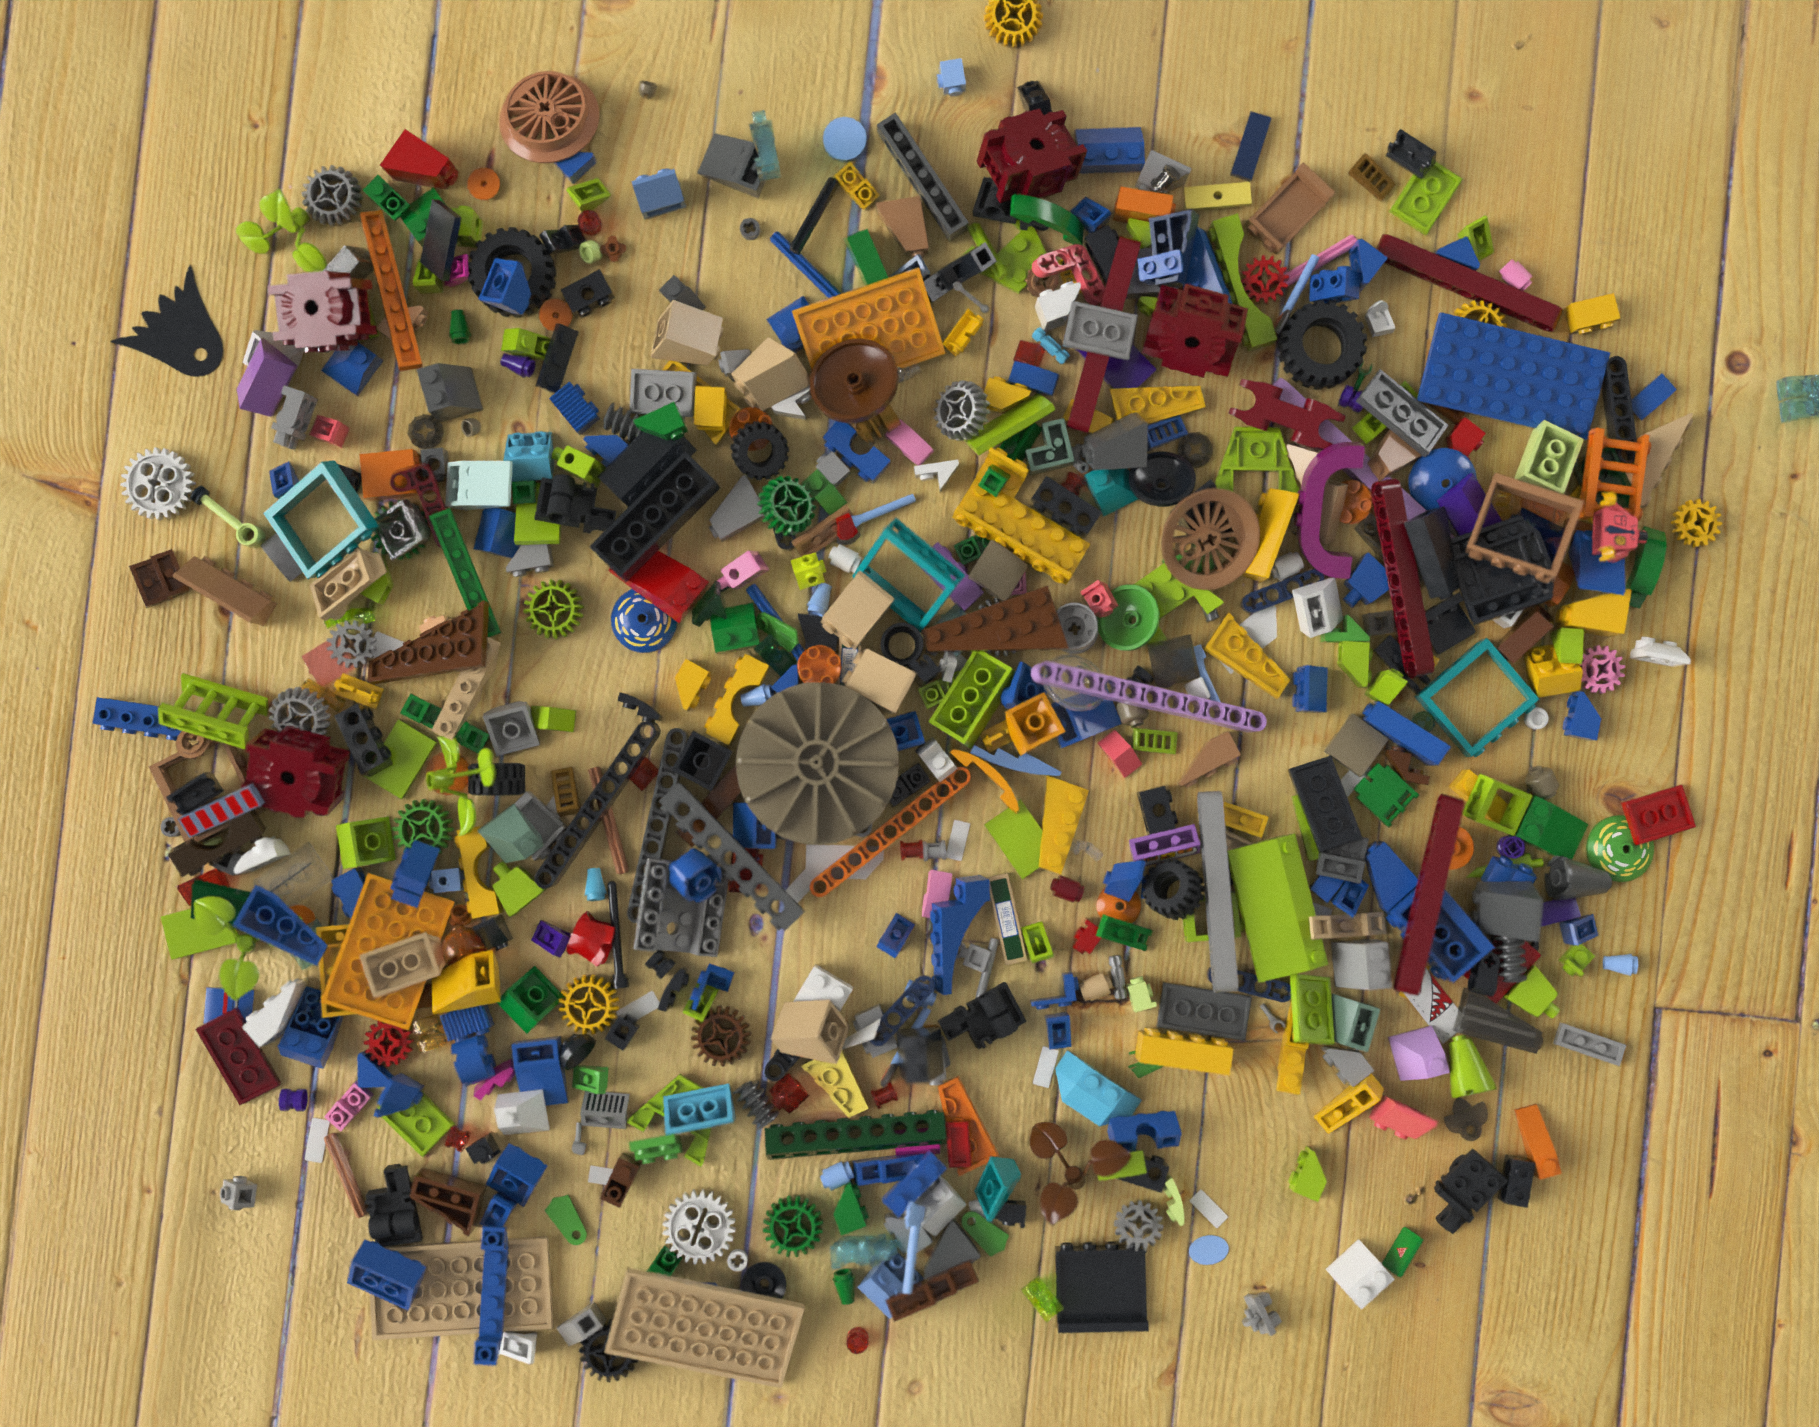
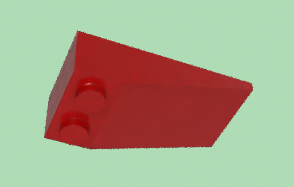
M657 551L627 582L623 581L611 568L608 570L679 624L705 594L709 581L694 570L660 551Z

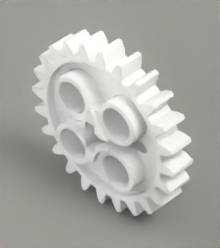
M154 447L153 453L151 450L145 449V456L137 453V461L130 458L132 466L124 467L129 472L128 474H121V477L125 478L126 482L121 483L120 486L127 488V490L122 492V495L129 496L125 502L133 504L131 510H139L138 515L144 517L147 514V518L152 520L154 517L162 520L163 515L171 519V512L179 515V507L186 509L184 501H192L188 494H192L193 490L189 488L195 485L196 482L189 480V478L194 476V473L187 471L191 466L187 463L183 464L185 458L181 456L177 458L178 453L173 451L169 453V450L165 448L160 451L156 447ZM153 466L152 474L147 476V469ZM174 470L175 476L169 481L168 475ZM156 482H161L160 486H156ZM147 487L148 493L145 497H142V490ZM169 492V500L164 502L163 496Z
M694 1189L690 1197L686 1192L683 1194V1200L677 1197L675 1199L677 1206L670 1204L669 1209L672 1212H666L664 1215L669 1220L662 1223L663 1226L668 1227V1229L663 1231V1235H669V1238L665 1241L666 1244H673L670 1251L672 1252L676 1249L679 1251L677 1258L684 1254L686 1255L685 1262L691 1257L694 1264L697 1263L699 1258H701L703 1264H706L707 1257L715 1261V1253L722 1256L723 1250L721 1248L729 1249V1244L726 1241H733L734 1239L729 1233L735 1232L736 1228L730 1225L735 1223L736 1220L735 1218H729L733 1210L725 1209L728 1202L720 1203L721 1195L714 1199L713 1191L708 1196H705L704 1189H702L700 1195H697ZM690 1207L696 1208L698 1216L691 1217L687 1213V1209ZM704 1208H707V1213L702 1223V1228L698 1234L695 1245H691L692 1238L697 1228L696 1225L700 1220L702 1211ZM711 1215L717 1216L719 1223L716 1225L709 1223L708 1217ZM683 1228L689 1230L690 1237H681L679 1230ZM704 1236L710 1238L711 1245L704 1246L700 1242V1238Z

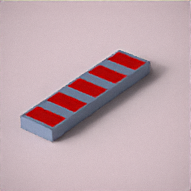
M252 783L188 812L177 820L188 837L191 838L253 810L265 802Z

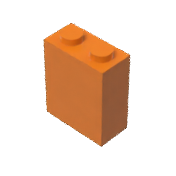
M1120 186L1112 221L1127 223L1128 219L1132 218L1149 222V218L1175 213L1176 203H1172L1173 195Z
M405 449L359 454L364 499L377 501L418 496L416 488L405 492H397L390 485V479L394 471L422 463L421 455H418L417 451ZM419 469L417 470L416 475L419 479L423 480V477L420 476ZM402 475L394 479L398 486L407 484V479Z

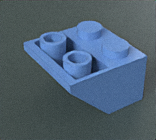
M662 169L655 175H641L636 180L631 181L644 219L686 208L675 169Z
M891 1248L883 1256L885 1258L868 1272L857 1287L889 1319L892 1316L885 1300L903 1291L906 1260L894 1248ZM916 1270L914 1271L913 1285L925 1279Z

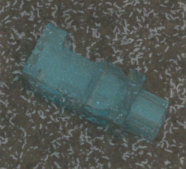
M765 110L752 112L753 123L749 124L753 144H755L757 154L760 156V158H755L759 181L780 178L781 173L774 143L775 136L772 121L766 119Z
M1819 375L1789 376L1776 381L1778 401L1786 400L1779 403L1781 423L1819 418Z
M879 1234L878 1236H843L830 1246L832 1269H841L849 1262H855L862 1266L869 1263V1267H876L882 1261H889L892 1255L898 1253L897 1240H886V1234Z

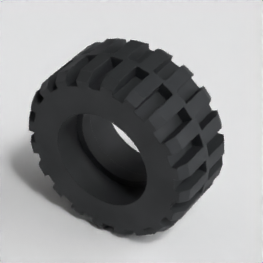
M509 227L508 231H505L503 228L496 229L497 233L494 235L491 232L485 234L487 239L483 242L478 240L475 244L477 250H471L469 255L472 261L468 262V271L470 272L468 280L472 285L473 292L479 298L495 258L503 259L509 255H522L532 265L531 275L527 281L531 296L529 298V305L524 313L527 315L533 314L532 309L538 307L540 310L543 300H549L552 296L550 290L555 289L556 282L554 277L557 276L553 265V258L548 253L545 245L535 235H531L529 231L524 229L518 231L516 227ZM482 302L491 311L499 312L502 316L509 317L511 314L515 318L522 317L520 314L510 313Z
M1318 300L1314 304L1308 303L1290 317L1279 335L1280 341L1278 342L1277 350L1281 352L1278 357L1280 363L1284 362L1285 364L1284 371L1286 374L1290 372L1293 375L1291 378L1293 381L1297 382L1300 380L1303 382L1302 386L1306 388L1314 386V389L1321 390L1323 387L1329 389L1346 381L1362 364L1364 360L1362 357L1367 351V346L1364 345L1367 341V334L1362 333L1364 329L1362 321L1359 323L1356 321L1358 315L1354 311L1351 314L1346 311L1348 306L1342 304L1339 307L1336 306V301L1329 300L1328 303H1324L1323 300ZM1311 327H1326L1337 335L1341 343V355L1335 362L1331 364L1317 363L1306 354L1303 347V336Z

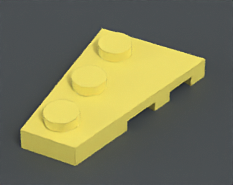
M843 1049L837 1064L812 1059L800 1065L830 1095L833 1102L848 1118L870 1108Z

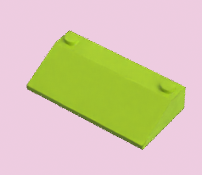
M1281 835L1227 850L1228 864L1258 982L1302 973L1328 965L1322 939H1311L1309 917L1316 916L1296 835Z

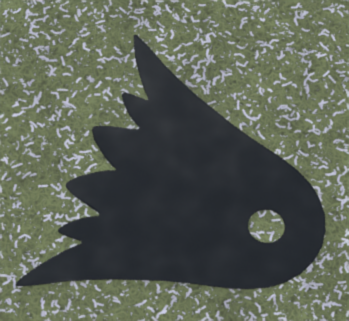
M189 265L185 277L184 290L182 291L178 286H175V301L160 294L158 301L161 314L152 311H143L141 313L148 328L132 327L138 336L121 337L110 342L145 353L185 375L199 377L211 373L218 367L223 356V344L202 302L192 267ZM198 348H203L207 351V357L203 361H198L194 357V353Z

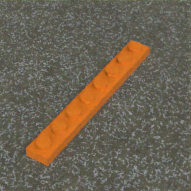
M383 211L361 212L360 219L399 371L422 368V361Z

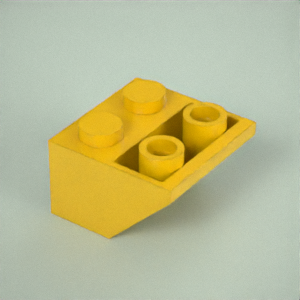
M1553 644L1530 648L1524 654L1528 682L1538 698L1580 691L1583 675L1581 666L1573 663H1559Z

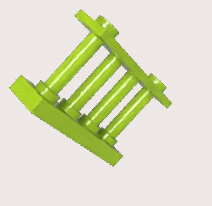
M182 673V694L174 705L161 703L158 707L160 725L246 749V745L249 742V729L247 727L256 713L264 716L268 715V698ZM192 695L204 698L195 712L183 709ZM213 701L225 704L217 718L204 715ZM235 707L247 710L238 724L226 722Z

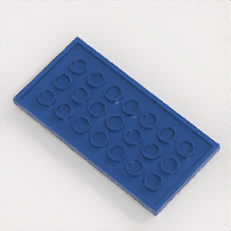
M1441 312L1438 314L1417 400L1530 428H1537L1543 420H1546L1587 440L1610 352Z

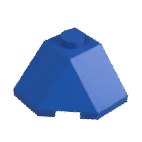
M403 1073L390 1078L377 1102L381 1108H377L373 1116L379 1118L409 1109L414 1104L418 1105L424 1095L421 1092L424 1085Z

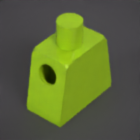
M568 445L565 449L556 447L553 450L551 457L558 461L557 465L590 485L591 483L595 484L594 487L598 488L601 480L597 476L606 468L595 458Z
M502 861L493 868L500 878L493 885V889L509 917L515 916L547 890V888H540L535 882V877L521 865L510 870L505 862Z
M1532 965L1524 974L1527 976V980L1516 982L1503 998L1532 1016L1539 1017L1544 1012L1552 1019L1560 1011V1008L1552 1002L1558 993L1540 970Z

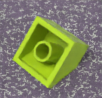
M389 816L336 825L343 869L396 860Z

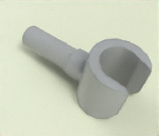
M1264 1003L1260 1005L1270 1021V1028L1275 1033H1278L1275 1030L1277 1023H1280L1285 1028V1023L1279 1018H1275Z
M576 1122V1137L572 1145V1151L575 1154L584 1155L587 1144L580 1142L582 1125Z

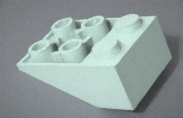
M448 462L445 507L467 511L510 506L513 462Z

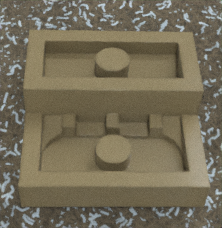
M991 539L969 574L968 579L987 589V593L1000 601H1005L1010 597L1028 565L1005 547Z
M1352 713L1348 716L1339 732L1334 735L1324 752L1357 776L1362 777L1380 753L1388 738Z

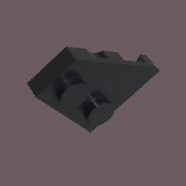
M798 613V619L807 647L824 645L836 652L838 636L834 633L830 634L823 628L821 623L823 617Z

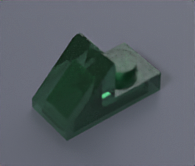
M715 581L692 608V624L700 627L705 620L708 621L712 613L727 619L726 603L720 582Z
M771 634L754 648L780 677L792 665L797 663Z

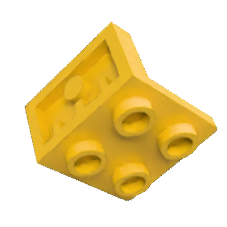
M998 447L996 449L990 448L987 458L976 476L982 479L988 468L994 464L1010 475L1009 480L1001 491L1014 498L1027 478L1029 472L1026 469L1027 465L1018 459H1015V461L1007 457L1008 454Z

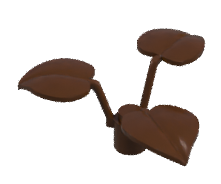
M1050 1122L1035 1124L1032 1127L1030 1136L1032 1152L1042 1159H1049L1057 1153L1066 1168L1065 1178L1067 1183H1063L1061 1186L1056 1182H1051L1041 1192L1040 1205L1047 1222L1052 1226L1075 1211L1078 1205V1197L1073 1189H1080L1084 1186L1085 1177L1088 1176L1087 1172L1092 1164L1095 1175L1109 1177L1118 1173L1129 1163L1132 1158L1131 1153L1115 1141L1101 1140L1092 1147L1090 1155L1093 1160H1089L1084 1171H1082L1077 1166L1070 1167L1060 1152V1149L1064 1148L1068 1143L1065 1131L1060 1126Z

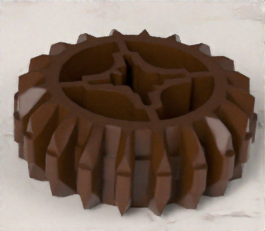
M718 1005L717 1013L710 1007L708 1011L709 1016L707 1015L703 1022L695 1020V1023L700 1027H692L691 1031L698 1033V1035L691 1036L692 1041L698 1040V1043L693 1045V1049L701 1048L697 1056L700 1057L705 1053L707 1055L704 1059L705 1063L710 1058H713L712 1066H716L717 1061L720 1060L721 1066L724 1067L726 1059L732 1065L734 1064L733 1056L740 1060L742 1056L739 1051L742 1053L748 1051L743 1045L751 1044V1041L745 1039V1037L751 1036L752 1033L751 1031H744V1029L748 1028L750 1024L745 1023L742 1025L741 1022L745 1019V1016L742 1015L739 1019L735 1016L739 1011L735 1009L733 1014H730V1006H727L725 1012H722L721 1005ZM718 1018L731 1021L735 1027H724ZM709 1021H712L713 1035L704 1039V1028ZM718 1030L722 1034L728 1033V1035L724 1038L725 1042L722 1041L721 1038L714 1039L715 1036H717ZM739 1033L738 1045L731 1051L729 1038ZM717 1044L724 1053H716L709 1049L707 1045Z

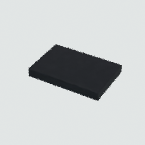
M432 199L420 263L442 281H449L462 218L440 200Z

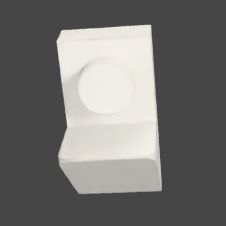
M810 386L773 405V412L776 415L806 420L804 413L797 404H804L812 398Z
M958 460L914 466L915 478L925 481L934 479L933 476L937 475L941 492L958 469L959 462Z
M933 737L916 750V753L939 782L958 769Z
M514 1331L503 1332L499 1354L533 1364L537 1332L524 1335Z

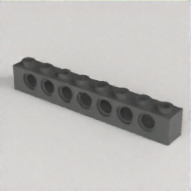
M678 782L659 801L662 804L661 810L668 817L673 815L678 820L676 825L684 833L688 831L694 837L692 842L699 849L704 847L709 853L707 857L716 865L720 864L725 869L723 874L731 882L736 880L740 885L738 888L745 897L751 896L756 901L754 906L762 914L766 912L772 918L770 922L777 930L782 928L786 931L805 912L681 782ZM682 803L688 804L690 808L686 816H682L678 811V807ZM697 819L705 822V829L702 832H698L694 828V822ZM713 835L721 839V845L718 848H713L709 843ZM731 851L736 854L737 861L734 864L726 862L725 855L727 852ZM743 868H749L753 873L752 878L748 881L741 877V870ZM759 884H764L768 887V894L764 897L759 896L756 892ZM773 901H781L784 904V910L780 913L774 912L772 909Z

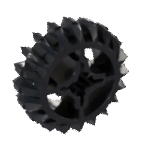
M609 1319L608 1325L605 1323L602 1328L581 1341L580 1343L583 1346L579 1349V1353L584 1354L581 1356L580 1362H587L584 1370L592 1369L590 1377H593L595 1373L599 1374L598 1381H601L603 1376H606L607 1383L611 1381L612 1376L616 1381L620 1380V1374L623 1377H627L628 1370L633 1371L635 1368L633 1363H638L639 1361L627 1358L622 1364L613 1367L614 1359L622 1357L611 1355L610 1358V1354L605 1353L613 1319ZM607 1334L605 1343L593 1346V1341L596 1338ZM595 1357L603 1359L604 1365L598 1362Z

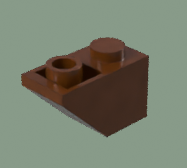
M622 1153L615 1164L600 1199L621 1208L642 1165V1161H635V1158Z

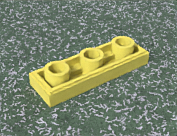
M1250 182L1184 187L1183 189L1185 211L1190 209L1205 210L1251 206L1252 204ZM1214 195H1218L1220 199H1215Z

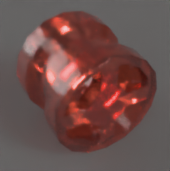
M584 210L578 216V225L587 236H595L601 231L602 222L595 211Z
M1069 471L1066 475V481L1060 485L1079 496L1080 489L1085 487L1087 482L1079 475Z
M453 1125L446 1138L445 1146L448 1148L454 1147L458 1152L462 1153L471 1132L468 1130L462 1131L458 1126Z
M862 1327L852 1328L848 1332L846 1339L848 1350L854 1354H861L867 1349L869 1342L867 1331Z

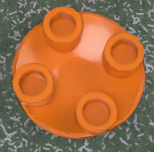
M746 407L739 410L730 421L729 432L731 439L734 435L737 436V430L739 428L743 429L747 423L753 424V421L762 423L764 421L773 425L771 417L757 407ZM764 438L756 439L750 444L748 451L765 448L769 440Z
M1357 480L1341 482L1347 484L1348 488L1339 522L1344 524L1359 523L1372 510L1371 491L1364 483Z
M824 645L811 646L798 659V675L803 683L824 682L835 684L841 674V659L830 647Z

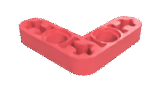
M1074 244L1043 254L1033 261L1032 271L1040 278L1071 269L1077 283L1080 282L1081 284L1080 290L1087 303L1094 306L1101 304L1105 287L1084 246ZM1056 256L1063 259L1064 266L1058 264ZM1048 263H1049V265H1050V266H1048L1047 268L1041 267V266L1046 265V264H1048ZM1082 271L1089 273L1090 280L1084 278Z

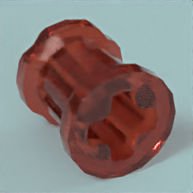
M922 840L910 843L900 841L901 861H905V858L919 857V859H923Z
M891 1082L886 1087L877 1091H870L878 1109L882 1108L883 1104L892 1100H899Z

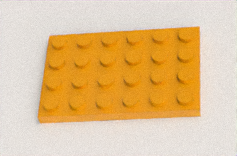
M919 268L792 310L811 370L826 350L837 343L850 339H868L881 344L891 353L898 370L946 354Z
M368 873L320 1003L409 1030L426 980L373 998L359 955L424 932L439 937L441 941L455 901L424 891L418 907L415 908L391 899L394 890L390 889L393 881Z

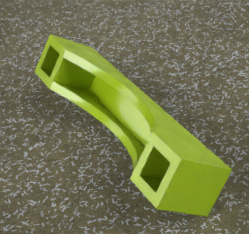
M1237 213L1214 220L1209 227L1210 229H1208V236L1210 241L1215 244L1216 250H1214L1217 263H1221L1224 283L1228 285L1232 303L1248 308L1243 337L1241 339L1244 347L1247 346L1248 352L1272 345L1277 341L1272 320L1252 303L1240 280L1238 254L1244 237V231L1239 215Z

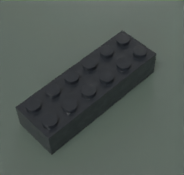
M684 451L589 547L623 581L627 582L720 489V486Z

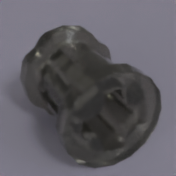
M1165 165L1161 174L1151 180V186L1157 193L1167 194L1168 188L1180 179V175L1174 167Z

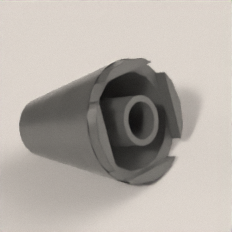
M1555 856L1548 862L1547 867H1550L1549 874L1545 873L1544 877L1546 892L1555 901L1604 894L1612 886V878L1608 872L1564 856Z

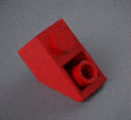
M1464 417L1447 435L1446 446L1468 457L1473 450L1476 452L1484 443L1482 438L1486 433Z

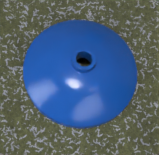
M1451 448L1431 450L1426 457L1421 456L1411 468L1408 479L1411 497L1426 511L1440 507L1437 500L1468 474L1473 473L1477 479L1472 462L1463 453ZM1444 479L1449 480V484L1446 487H1443L1441 484Z

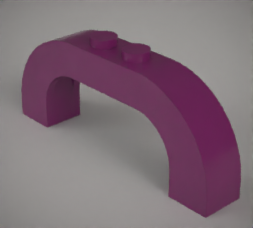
M1360 442L1337 443L1319 452L1307 466L1302 479L1301 491H1298L1297 504H1299V513L1295 514L1294 523L1297 526L1299 548L1307 561L1315 569L1334 578L1350 579L1352 556L1348 552L1328 551L1321 546L1319 532L1324 487L1328 478L1337 470L1343 468H1363L1365 446Z

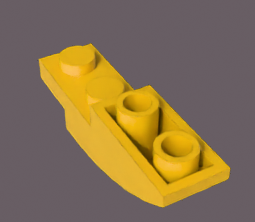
M1292 1002L1290 1003L1280 1048L1276 1091L1300 1095L1305 1055L1309 1043L1294 1042Z

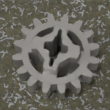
M345 620L344 626L336 624L337 631L330 630L333 638H328L327 641L332 643V646L327 647V650L334 652L330 657L331 659L338 658V665H342L345 662V667L350 668L353 663L355 668H359V662L366 665L368 664L366 658L374 657L370 652L371 650H377V647L372 646V643L377 641V639L370 637L373 630L366 631V624L363 623L358 627V621L354 620L351 625L348 620ZM354 629L360 631L361 633L351 635V633L348 632V630ZM339 637H341V644H340V646L338 647V646H337L338 639H339ZM349 639L356 641L354 643L355 650L347 647L350 645ZM366 642V649L363 652V643ZM352 653L356 658L347 659L343 656Z
M1139 1200L1138 1205H1134L1133 1201H1130L1129 1208L1123 1205L1121 1208L1122 1212L1117 1211L1116 1217L1119 1220H1114V1226L1119 1227L1115 1230V1235H1121L1119 1242L1126 1241V1248L1128 1249L1131 1245H1134L1135 1251L1139 1250V1246H1143V1249L1146 1251L1148 1244L1154 1247L1156 1244L1155 1239L1160 1240L1161 1234L1159 1232L1163 1231V1225L1159 1224L1162 1222V1216L1156 1217L1158 1209L1150 1210V1203L1142 1206V1200ZM1135 1213L1132 1217H1127L1129 1214ZM1137 1222L1140 1223L1141 1229H1138V1228H1137V1226H1136V1223H1137ZM1151 1234L1147 1238L1142 1239L1144 1235Z

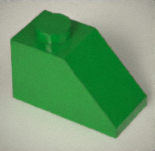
M675 402L633 420L639 430L668 441L671 439L678 440L684 436V433L688 432V428Z

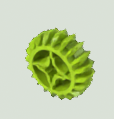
M553 579L549 580V586H547L545 581H541L542 589L535 585L533 589L536 591V594L534 595L531 592L527 594L532 598L531 602L528 600L524 601V604L530 606V609H524L523 612L531 614L525 620L526 622L534 621L530 628L534 630L538 627V635H542L545 631V638L548 639L552 633L554 639H558L559 632L563 637H567L566 629L572 633L575 632L571 625L580 626L581 623L576 621V617H584L582 613H578V610L584 609V605H577L582 600V597H574L578 590L574 588L570 591L571 584L569 583L563 587L562 580H558L556 586ZM556 591L564 593L568 597L570 604H560ZM549 593L546 604L538 607L541 598ZM555 603V606L560 607L561 609L555 610V614L553 616V613L547 610L553 608V604ZM571 611L568 619L559 625L561 615ZM538 614H547L552 627L545 626L540 621Z

